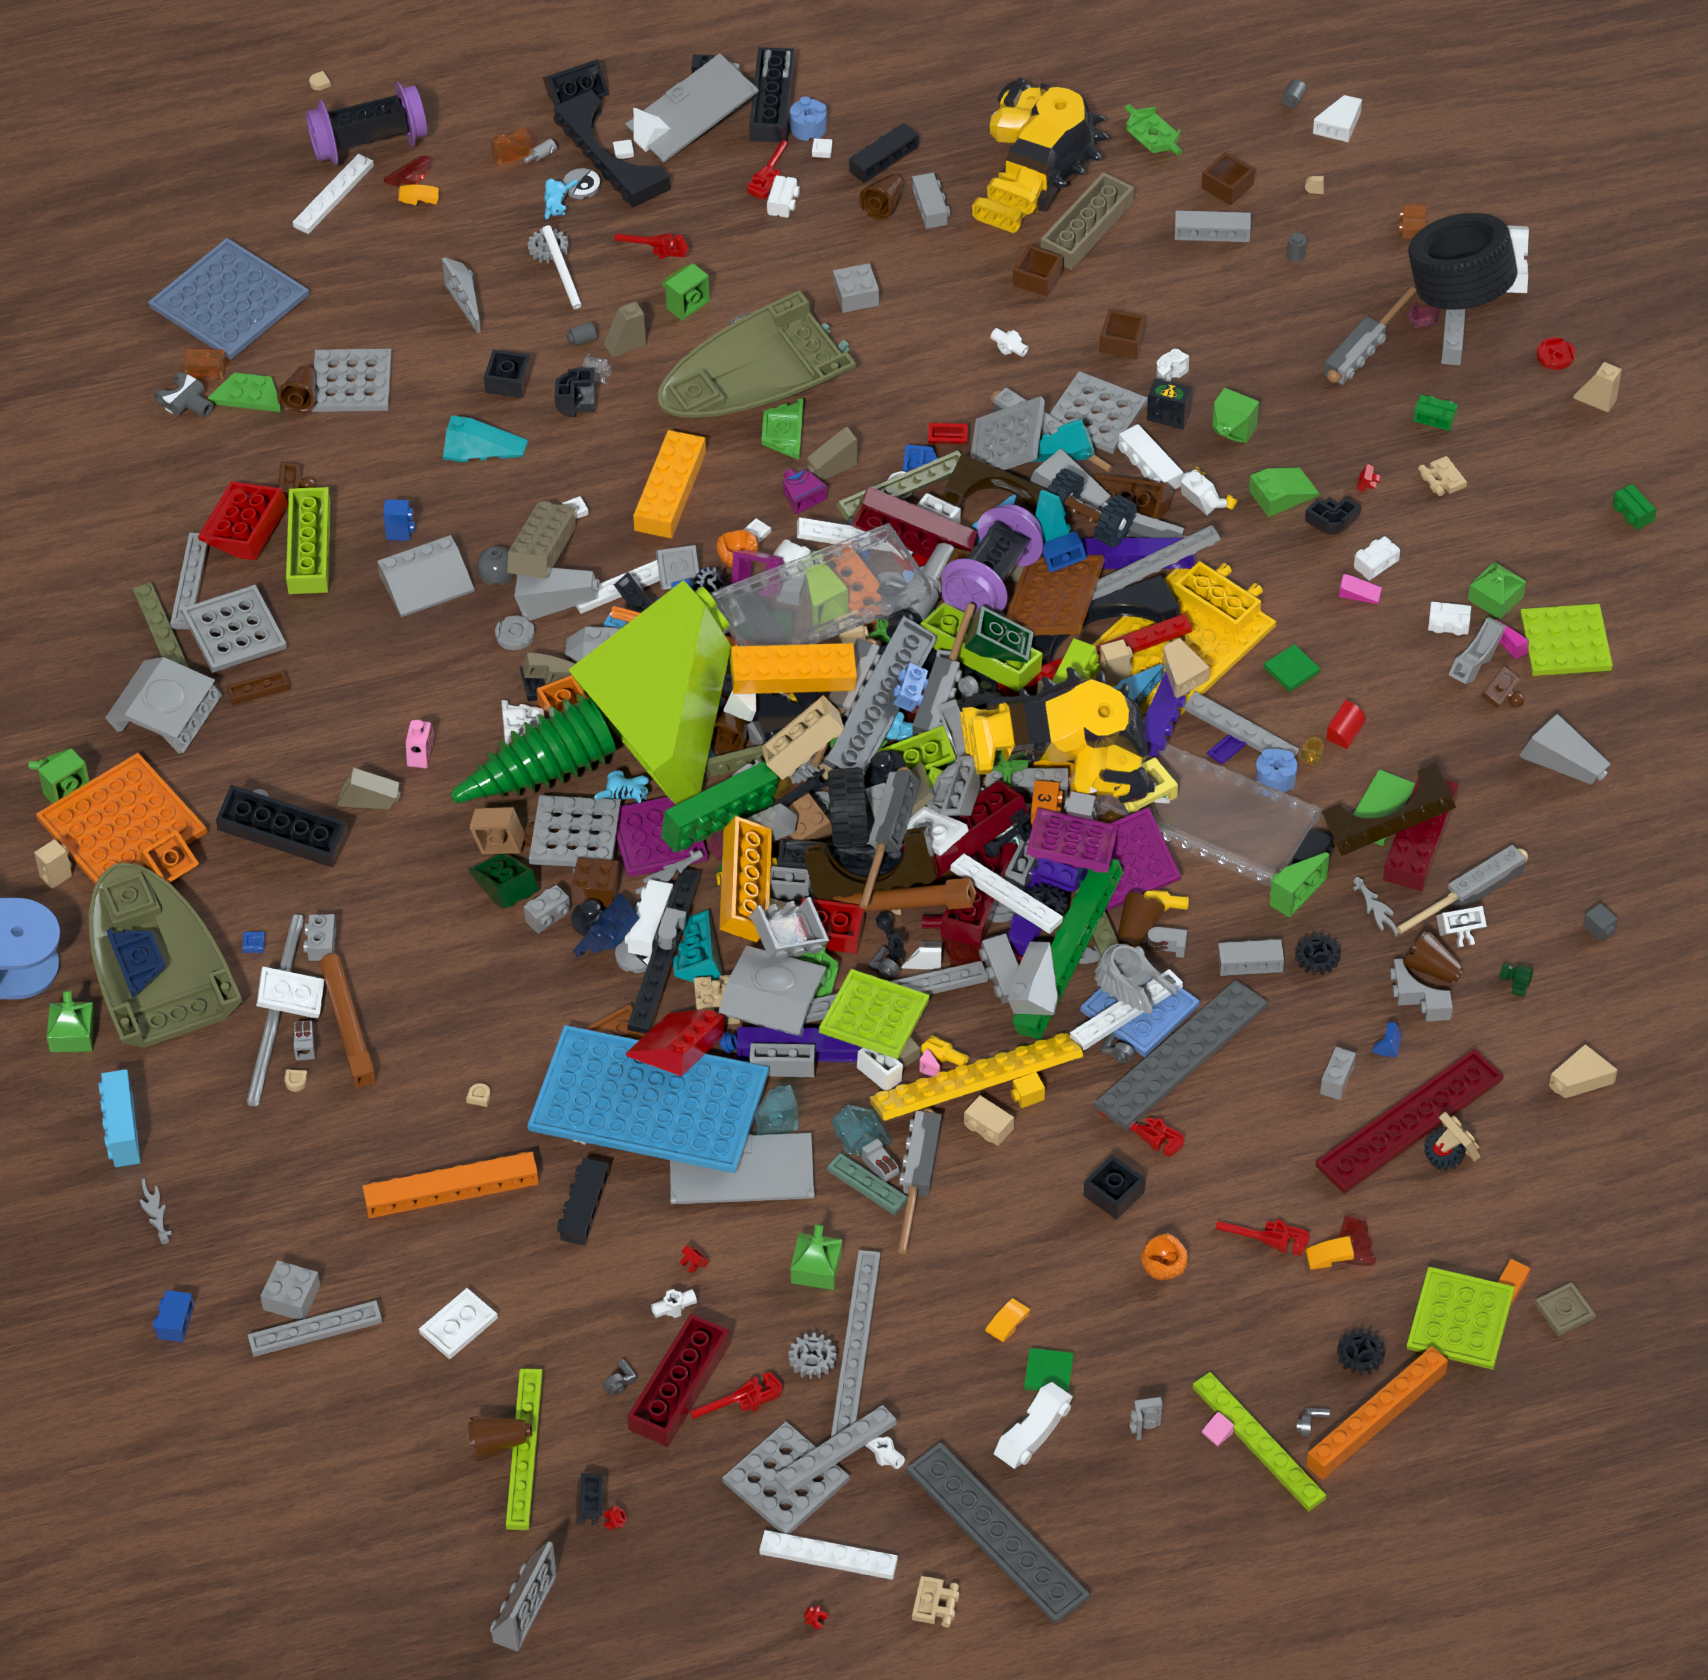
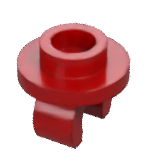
M613 1506L610 1510L603 1513L606 1519H610L609 1522L603 1524L608 1530H612L615 1527H624L626 1514L623 1509Z
M818 1604L814 1607L809 1606L803 1615L805 1618L804 1624L809 1625L811 1623L814 1629L819 1630L823 1625L818 1622V1617L826 1620L829 1616L826 1612L820 1611L821 1607Z

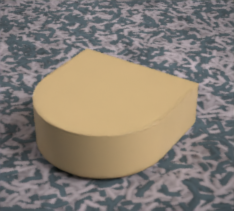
M323 71L313 74L309 79L310 87L313 90L320 91L331 87V82Z
M1311 176L1305 181L1306 191L1324 194V176Z
M286 1069L285 1085L287 1089L293 1092L304 1089L308 1077L307 1070Z
M482 1083L473 1085L469 1089L466 1098L467 1103L487 1107L491 1097L489 1087Z

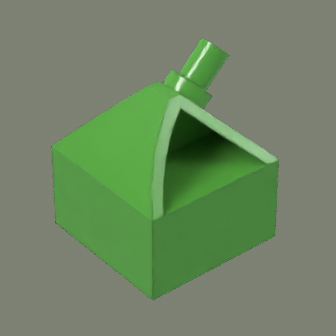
M689 264L677 269L665 277V281L662 282L663 288L666 289L667 309L680 320H684L710 302L709 275L695 264Z
M1224 388L1214 402L1213 431L1230 440L1247 443L1257 428L1259 401Z
M1493 562L1470 584L1468 600L1500 620L1524 597L1526 581L1500 564Z
M72 748L50 755L44 760L29 761V769H38L43 794L52 804L90 782L86 763Z
M71 990L63 991V1002L50 1003L47 1041L50 1052L93 1051L96 1017L93 1003L72 1001Z
M815 1224L814 1235L799 1233L790 1269L791 1283L834 1290L842 1257V1239L822 1236L823 1225Z

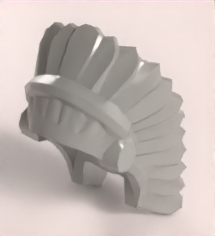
M1116 944L1108 947L1103 952L1101 960L1094 971L1096 973L1094 980L1097 981V986L1102 988V992H1108L1110 997H1116L1118 1001H1122L1125 1005L1130 1004L1132 1009L1136 1007L1139 1011L1143 1010L1146 1014L1152 1013V1006L1144 989L1140 986L1147 983L1150 978H1153L1171 994H1177L1174 986L1165 980L1145 958L1144 951L1140 946L1134 948L1127 944Z

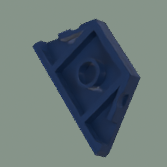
M619 893L575 947L573 952L577 957L582 956L583 952L591 950L592 953H597L602 950L616 948L640 919L622 893Z
M113 929L106 930L108 939L133 998L166 969L165 963L152 931L135 932L134 930H125V933L113 932Z

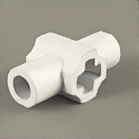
M996 328L991 334V339L997 342V347L1003 354L1007 355L1014 352L1021 357L1026 355L1029 347L1022 343V338L1016 331L1012 330L1005 333Z
M672 1289L666 1292V1296L662 1301L651 1304V1309L655 1318L666 1314L676 1318L681 1316L684 1307L697 1303V1299L692 1289L683 1293Z
M877 1437L865 1445L875 1453L876 1461L881 1466L891 1465L895 1469H899L904 1464V1456L894 1449L893 1441L889 1437Z

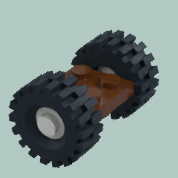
M1067 468L1061 469L1060 473H1057L1056 477L1052 479L1047 492L1060 497L1065 511L1064 519L1072 512L1078 515L1079 513L1086 515L1085 518L1097 524L1095 527L1096 532L1094 533L1095 539L1113 548L1117 547L1121 540H1124L1130 526L1133 524L1132 521L1136 516L1134 514L1137 512L1136 503L1117 494L1108 501V505H1105L1103 511L1080 499V494L1083 492L1082 487L1085 483L1083 476Z

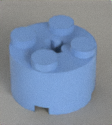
M807 96L800 98L799 101L794 103L790 108V128L793 136L804 141H809V138L814 137L816 139L821 138L827 130L825 104L810 99Z
M1281 749L1263 750L1256 762L1255 783L1257 787L1259 786L1262 792L1270 796H1282L1294 788L1297 775V761L1294 758V754L1291 751Z

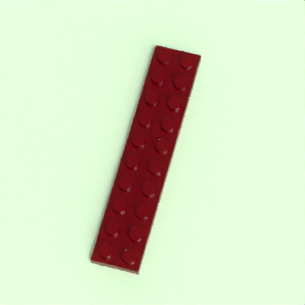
M1473 1049L1318 1159L1315 1166L1345 1194L1442 1124L1439 1117L1444 1112L1451 1118L1503 1081L1504 1075L1476 1049Z

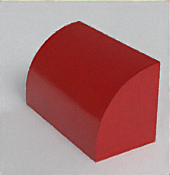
M929 423L928 444L967 445L968 424Z
M1345 700L1327 727L1326 740L1348 749L1366 722L1363 711L1354 703Z

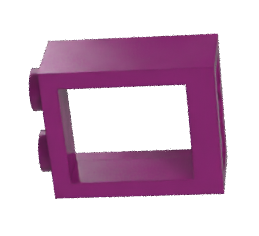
M750 550L734 551L731 586L736 589L750 585L752 560L766 563L765 589L753 588L757 596L764 598L780 597L783 557Z

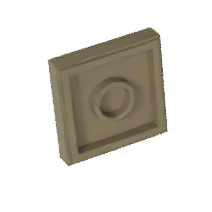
M1572 1282L1534 1300V1305L1558 1337L1594 1320L1596 1317L1594 1311Z

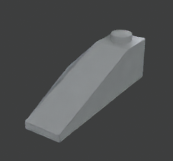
M446 257L442 258L446 288L476 332L480 333V319L472 271L467 270L463 263Z
M1029 942L1012 981L1008 1001L1014 1014H1055L1058 992L1056 989L1050 942Z

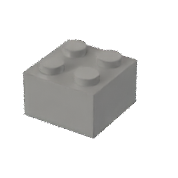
M870 263L833 270V287L842 313L879 306V289Z
M277 1260L261 1294L263 1310L296 1320H304L320 1288L318 1272Z

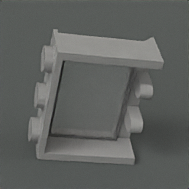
M810 897L806 898L799 907H796L794 901H790L780 910L776 904H772L764 912L762 906L759 905L748 917L754 922L767 952L768 960L775 958L781 960L793 955L799 957L810 952L816 954L821 952L829 941Z

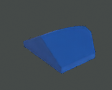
M906 445L903 471L908 472L936 460L937 457L933 448Z

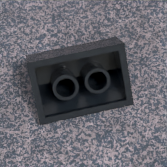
M598 59L542 77L548 96L555 106L589 90H592L599 98L609 95Z

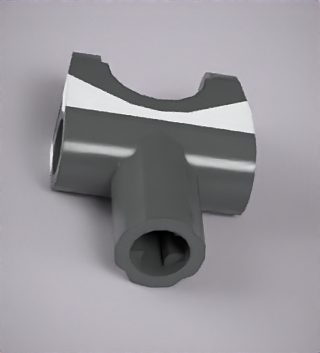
M177 372L173 375V381L178 386L177 389L172 391L158 389L154 393L156 401L164 409L176 416H179L188 408L202 417H208L213 409V403L201 397L205 392L203 384L182 372Z

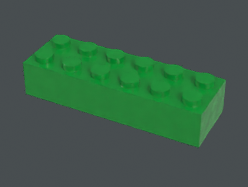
M763 761L666 810L661 838L674 853L688 849L698 841H704L714 833L721 832L735 816L745 818L754 815L763 808L770 807L774 802L778 776Z

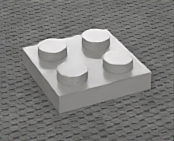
M695 545L656 551L661 590L671 589V583L689 578L692 585L695 583L693 578L699 572Z

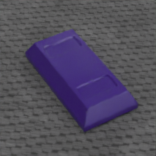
M1229 734L1210 749L1207 754L1222 765L1247 743L1241 742Z

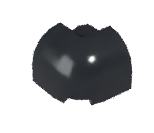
M594 368L568 369L567 373L559 378L557 377L554 398L555 406L561 414L568 417H576V412H594L596 399Z
M1329 497L1324 502L1317 499L1306 509L1305 522L1323 533L1329 535L1340 534L1359 518L1361 506L1347 497H1344L1339 503Z

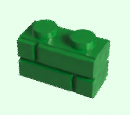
M1420 395L1415 407L1413 422L1451 431L1457 416L1458 404L1449 400L1436 399L1433 396Z
M1633 484L1615 492L1612 503L1613 508L1624 516L1628 525H1632L1638 530L1654 522L1657 509Z

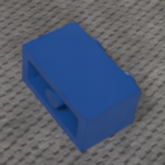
M385 499L383 517L386 539L410 541L411 533L415 532V521H411L413 520V508H410L409 500Z
M1076 531L1043 543L1041 555L1050 573L1087 559L1083 544Z
M166 1290L164 1298H161L159 1302V1315L154 1318L153 1329L156 1330L158 1339L184 1342L194 1308L192 1294Z

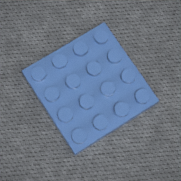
M1100 988L1081 1006L1080 1011L1092 1019L1119 1001L1116 997H1110L1108 992H1102V988ZM1181 988L1177 991L1176 995L1171 994L1154 1005L1151 1014L1143 1012L1113 1033L1122 1042L1132 1047L1143 1057H1146L1200 1006V1001Z

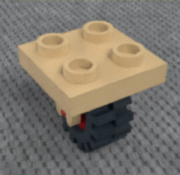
M1446 1112L1439 1117L1445 1131L1438 1129L1439 1133L1437 1134L1433 1131L1431 1133L1432 1137L1428 1136L1426 1138L1428 1143H1424L1426 1157L1433 1167L1436 1166L1439 1170L1443 1168L1444 1171H1448V1167L1454 1169V1164L1459 1166L1461 1164L1460 1159L1464 1160L1465 1158L1463 1153H1466L1474 1162L1481 1157L1477 1151L1479 1146L1475 1142L1474 1137L1461 1127V1123L1454 1115L1450 1118Z

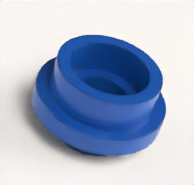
M723 1033L720 1040L721 1047L728 1054L733 1053L734 1050H737V1038L734 1033Z

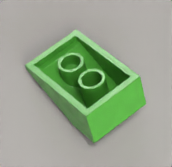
M1270 468L1250 475L1249 492L1268 517L1316 498L1320 494L1300 468Z
M1325 852L1285 867L1280 873H1276L1271 879L1270 906L1290 918L1327 880L1330 854Z

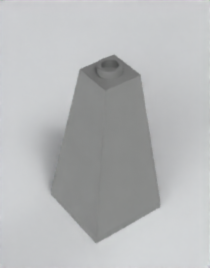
M1059 449L1034 470L1029 482L1047 489L1051 485L1052 479L1056 477V474L1060 473L1061 469L1067 468L1083 476L1085 479L1080 499L1103 511L1105 505H1108L1111 496L1062 449Z
M552 568L546 579L517 574L514 597L523 617L531 621L595 600L597 591L600 590V583L595 578L593 571Z
M1558 714L1529 740L1519 755L1525 760L1591 785L1597 779L1602 781L1608 774L1606 770L1610 766V763Z

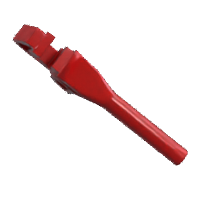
M782 140L768 164L753 175L752 182L748 184L747 193L759 199L769 197L776 175L781 176L780 170L775 169L773 171V168L787 147V141Z
M670 233L651 237L615 234L614 236L615 241L648 244L654 247L652 252L655 255H659V259H664L667 256L683 258L689 252V247L680 234H676L673 239Z
M1159 1117L1156 1120L1147 1118L1146 1126L1135 1123L1129 1128L1156 1151H1159L1160 1145L1164 1144L1167 1138L1168 1143L1163 1148V1154L1169 1157L1173 1156L1184 1146V1136L1180 1132L1166 1126Z
M1276 1219V1222H1266L1265 1231H1258L1217 1221L1215 1228L1258 1239L1281 1253L1287 1252V1244H1289L1290 1238H1293L1292 1255L1299 1256L1302 1255L1309 1244L1310 1238L1306 1230L1287 1226L1279 1219Z
M771 1372L764 1373L762 1378L766 1385V1391L763 1392L762 1386L758 1384L757 1377H752L732 1394L691 1410L689 1413L691 1418L695 1419L732 1403H740L742 1411L751 1409L754 1413L762 1404L779 1398L782 1395V1384Z

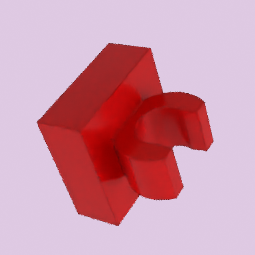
M1366 464L1358 477L1357 490L1364 492L1367 487L1375 489L1376 483L1380 482L1381 476L1373 473L1374 466Z
M686 1245L681 1251L686 1257L681 1259L680 1264L686 1266L688 1262H691V1266L687 1270L690 1273L696 1272L698 1266L705 1268L710 1262L696 1248Z

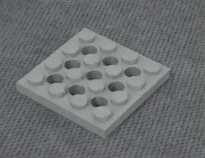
M315 350V405L312 412L388 411L392 350ZM351 364H355V365H356V367H353V368L348 367V366L351 365ZM369 364H375L374 367H368ZM337 365L335 368H330L329 366ZM351 378L356 379V380L353 381V382L347 381L348 379H351ZM369 378H374V381H366V380L369 379ZM330 379H337L335 382H329ZM369 392L374 393V394L371 395V396L365 395V394H367V393H369ZM330 393H335L334 396H327ZM348 393H355L353 396H347Z
M1079 371L1049 415L1063 424L1079 419L1082 420L1083 424H1091L1086 429L1090 434L1093 446L1113 454L1118 447L1119 434L1132 427L1148 403V397ZM1085 391H1090V392H1092V393H1089V394L1087 395V394H1084L1083 392H1085ZM1101 398H1108L1109 400L1102 401V400H1100V399H1101ZM1075 404H1082L1083 406L1076 407V406H1074V405H1075ZM1121 404H1122V405H1125L1126 407L1120 408V407H1118V405H1121ZM1092 411H1099L1101 413L1093 414ZM1066 417H1074L1075 419L1067 420ZM1111 417L1117 418V419L1114 420V421L1109 420V418H1111ZM1102 430H1107V431H1109V432H1107V433L1104 434V433H1101L1100 431H1102Z
M1039 396L976 418L970 457L1002 471L1036 460L1045 400Z
M256 585L181 608V613L212 673L286 649L287 644ZM243 605L250 607L248 610L240 609ZM227 611L230 612L231 615L223 616L221 613ZM206 617L213 619L211 622L203 621ZM250 620H254L258 623L255 625H250L247 622ZM231 626H235L239 629L236 631H232L229 628ZM213 632H217L221 635L218 637H213L210 634ZM257 635L265 636L262 640H258L255 637ZM243 641L247 644L244 646H240L237 644V642ZM220 647H225L228 650L226 652H221L218 649Z
M539 795L529 864L575 867L577 857L613 860L621 799ZM554 813H562L559 817L552 816ZM575 814H582L580 818L573 817ZM595 815L603 816L600 819L593 818ZM552 829H559L556 833L550 832ZM572 830H580L577 834L570 833ZM593 831H600L598 835L591 834ZM549 845H557L554 849L548 848ZM569 846H577L575 850L568 849ZM590 847L598 848L595 851L588 850Z
M785 1422L723 1476L722 1482L780 1533L789 1535L850 1481V1476L835 1464L820 1474L824 1478L821 1482L810 1480L787 1495L775 1481L774 1475L816 1449V1447ZM790 1448L792 1452L788 1455H783L780 1453V1450ZM767 1462H774L776 1464L772 1469L764 1467ZM751 1476H758L760 1481L751 1483L748 1479ZM800 1489H805L808 1491V1494L798 1496L796 1492ZM774 1490L776 1494L772 1497H767L764 1495V1492ZM784 1503H788L792 1506V1508L788 1511H784L780 1508V1506Z

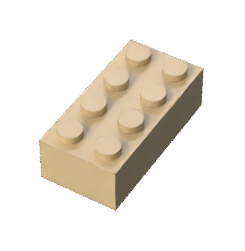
M824 696L820 697L762 746L766 765L781 780L791 776L801 764L807 763L813 754L823 750L830 740L837 738L842 733L844 727L839 711Z

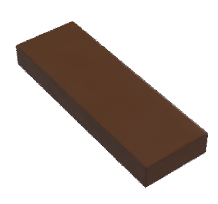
M283 670L226 686L231 704L235 705L289 690L290 685Z

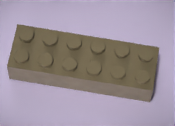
M1103 172L1041 238L1040 249L1062 255L1063 266L1072 270L1134 203V187Z
M548 501L538 502L508 551L507 573L546 579L575 530L576 508L570 507L567 504L556 505Z

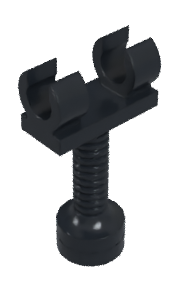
M1023 809L1016 811L1014 816L1011 815L1009 817L1013 829L996 842L990 840L983 845L989 857L994 859L999 855V849L1015 836L1023 842H1027L1030 839L1032 828L1029 824L1021 825L1029 820L1028 812L1025 813Z
M888 912L880 913L875 921L878 928L884 930L888 938L889 957L895 963L896 958H901L904 964L905 954L902 952L904 940L900 932L894 934L892 929L894 921L891 914Z

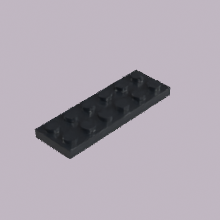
M782 839L777 867L807 869L803 855L806 847L824 844L825 842ZM827 843L830 853L843 868L860 876H869L876 853L874 847L852 846L838 848L833 843ZM902 849L900 851L884 852L877 876L886 874L899 865L904 857Z

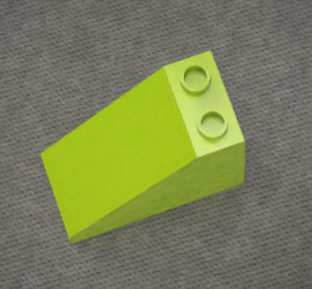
M684 580L568 669L586 697L591 698L605 722L675 806L701 792L731 649L729 641L723 634V631L730 627V624L716 608L717 603L703 586L694 592Z

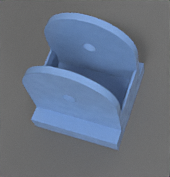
M0 898V999H25L36 996L49 988L58 974L59 957L56 949L60 938L59 924L54 914L47 907L36 901L24 898Z

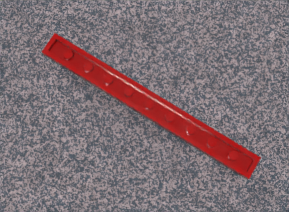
M1182 614L1097 645L1096 650L1097 655H1099V664L1101 645L1123 639L1126 646H1129L1132 654L1191 633L1193 632L1192 626L1186 615ZM1063 658L1042 665L1041 672L1023 688L1027 692L1037 689L1038 681H1042L1044 676L1052 681ZM997 682L1003 697L1019 696L1020 691L1016 692Z

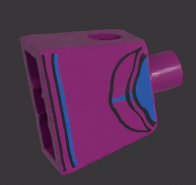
M789 469L784 473L783 492L795 514L827 500V486L808 470L795 473L793 469Z

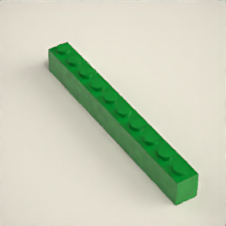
M1111 859L1108 873H1099L1088 869V873L1085 879L1082 880L1077 895L1072 900L1069 911L1064 916L1060 929L1056 931L1051 950L1058 992L1057 1005L1124 873L1119 860ZM1015 1014L1013 1024L1019 1035L1041 1040L1052 1015Z

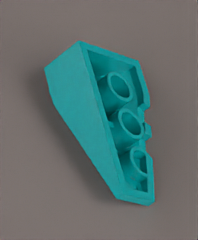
M452 415L446 430L443 459L469 462L468 459L480 458L481 461L487 460L486 457H498L500 459L523 457L528 440L471 418Z
M1079 419L1058 427L1057 432L1052 435L1048 433L1042 435V439L1039 441L1037 459L1031 462H1045L1059 449H1062L1073 461L1087 460L1090 456L1095 455L1090 434L1082 420Z
M1041 490L1035 518L1042 528V540L1045 543L1069 534L1071 528L1065 522V511L1060 497Z
M709 910L690 916L683 933L685 936L683 943H679L678 946L679 954L673 960L674 975L677 978L694 982V978L711 977V981H716L719 979V976H722L721 961Z

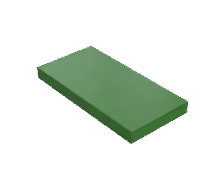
M1379 769L1353 815L1361 818H1379L1400 810L1409 802L1415 783ZM1388 837L1374 843L1384 846Z

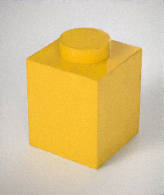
M1037 1072L1013 1080L1011 1096L1015 1102L1018 1101L1021 1108L1045 1100V1087Z

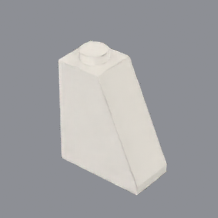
M1346 95L1341 97L1314 119L1313 134L1349 142L1361 113L1362 99Z

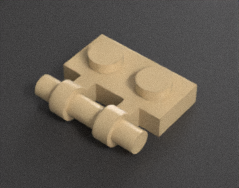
M1447 456L1431 462L1430 469L1425 465H1421L1418 468L1423 480L1430 484V489L1437 493L1438 496L1445 494L1444 489L1451 494L1467 486V481Z
M921 1576L912 1620L935 1624L936 1616L943 1618L941 1623L943 1627H950L956 1613L954 1611L955 1603L959 1600V1585L951 1583L950 1588L945 1589L943 1588L944 1580ZM940 1598L947 1600L945 1607L939 1606Z

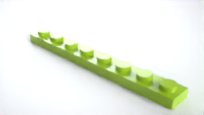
M520 1369L515 1419H525L527 1423H530L533 1435L529 1437L528 1442L513 1448L506 1519L507 1530H529L542 1369Z
M1211 1372L1193 1383V1389L1215 1413L1220 1412L1234 1425L1233 1432L1308 1512L1326 1500V1494Z

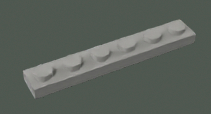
M189 533L170 623L171 629H189L181 613V608L197 603L209 545L198 540L199 533Z
M1197 692L1193 693L1184 706L1185 711L1232 735V737L1241 742H1246L1247 745L1261 753L1265 749H1281L1291 751L1294 754V758L1299 753V748Z
M372 1301L248 1334V1339L253 1357L377 1325L382 1323L377 1301Z
M882 1405L775 1474V1481L789 1495L897 1425L896 1418Z

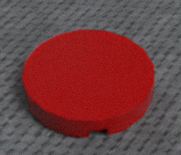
M1551 337L1543 340L1538 346L1537 359L1546 368L1562 370L1568 368L1573 363L1575 348L1569 341L1565 342L1562 338Z

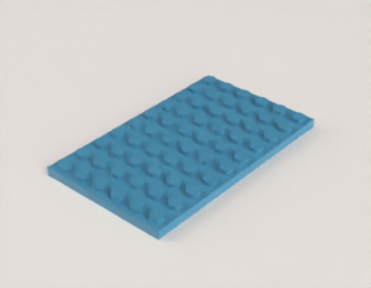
M564 1025L529 1120L528 1131L736 1174L769 1075V1067L705 1054L681 1077L627 1057L626 1052L639 1040Z

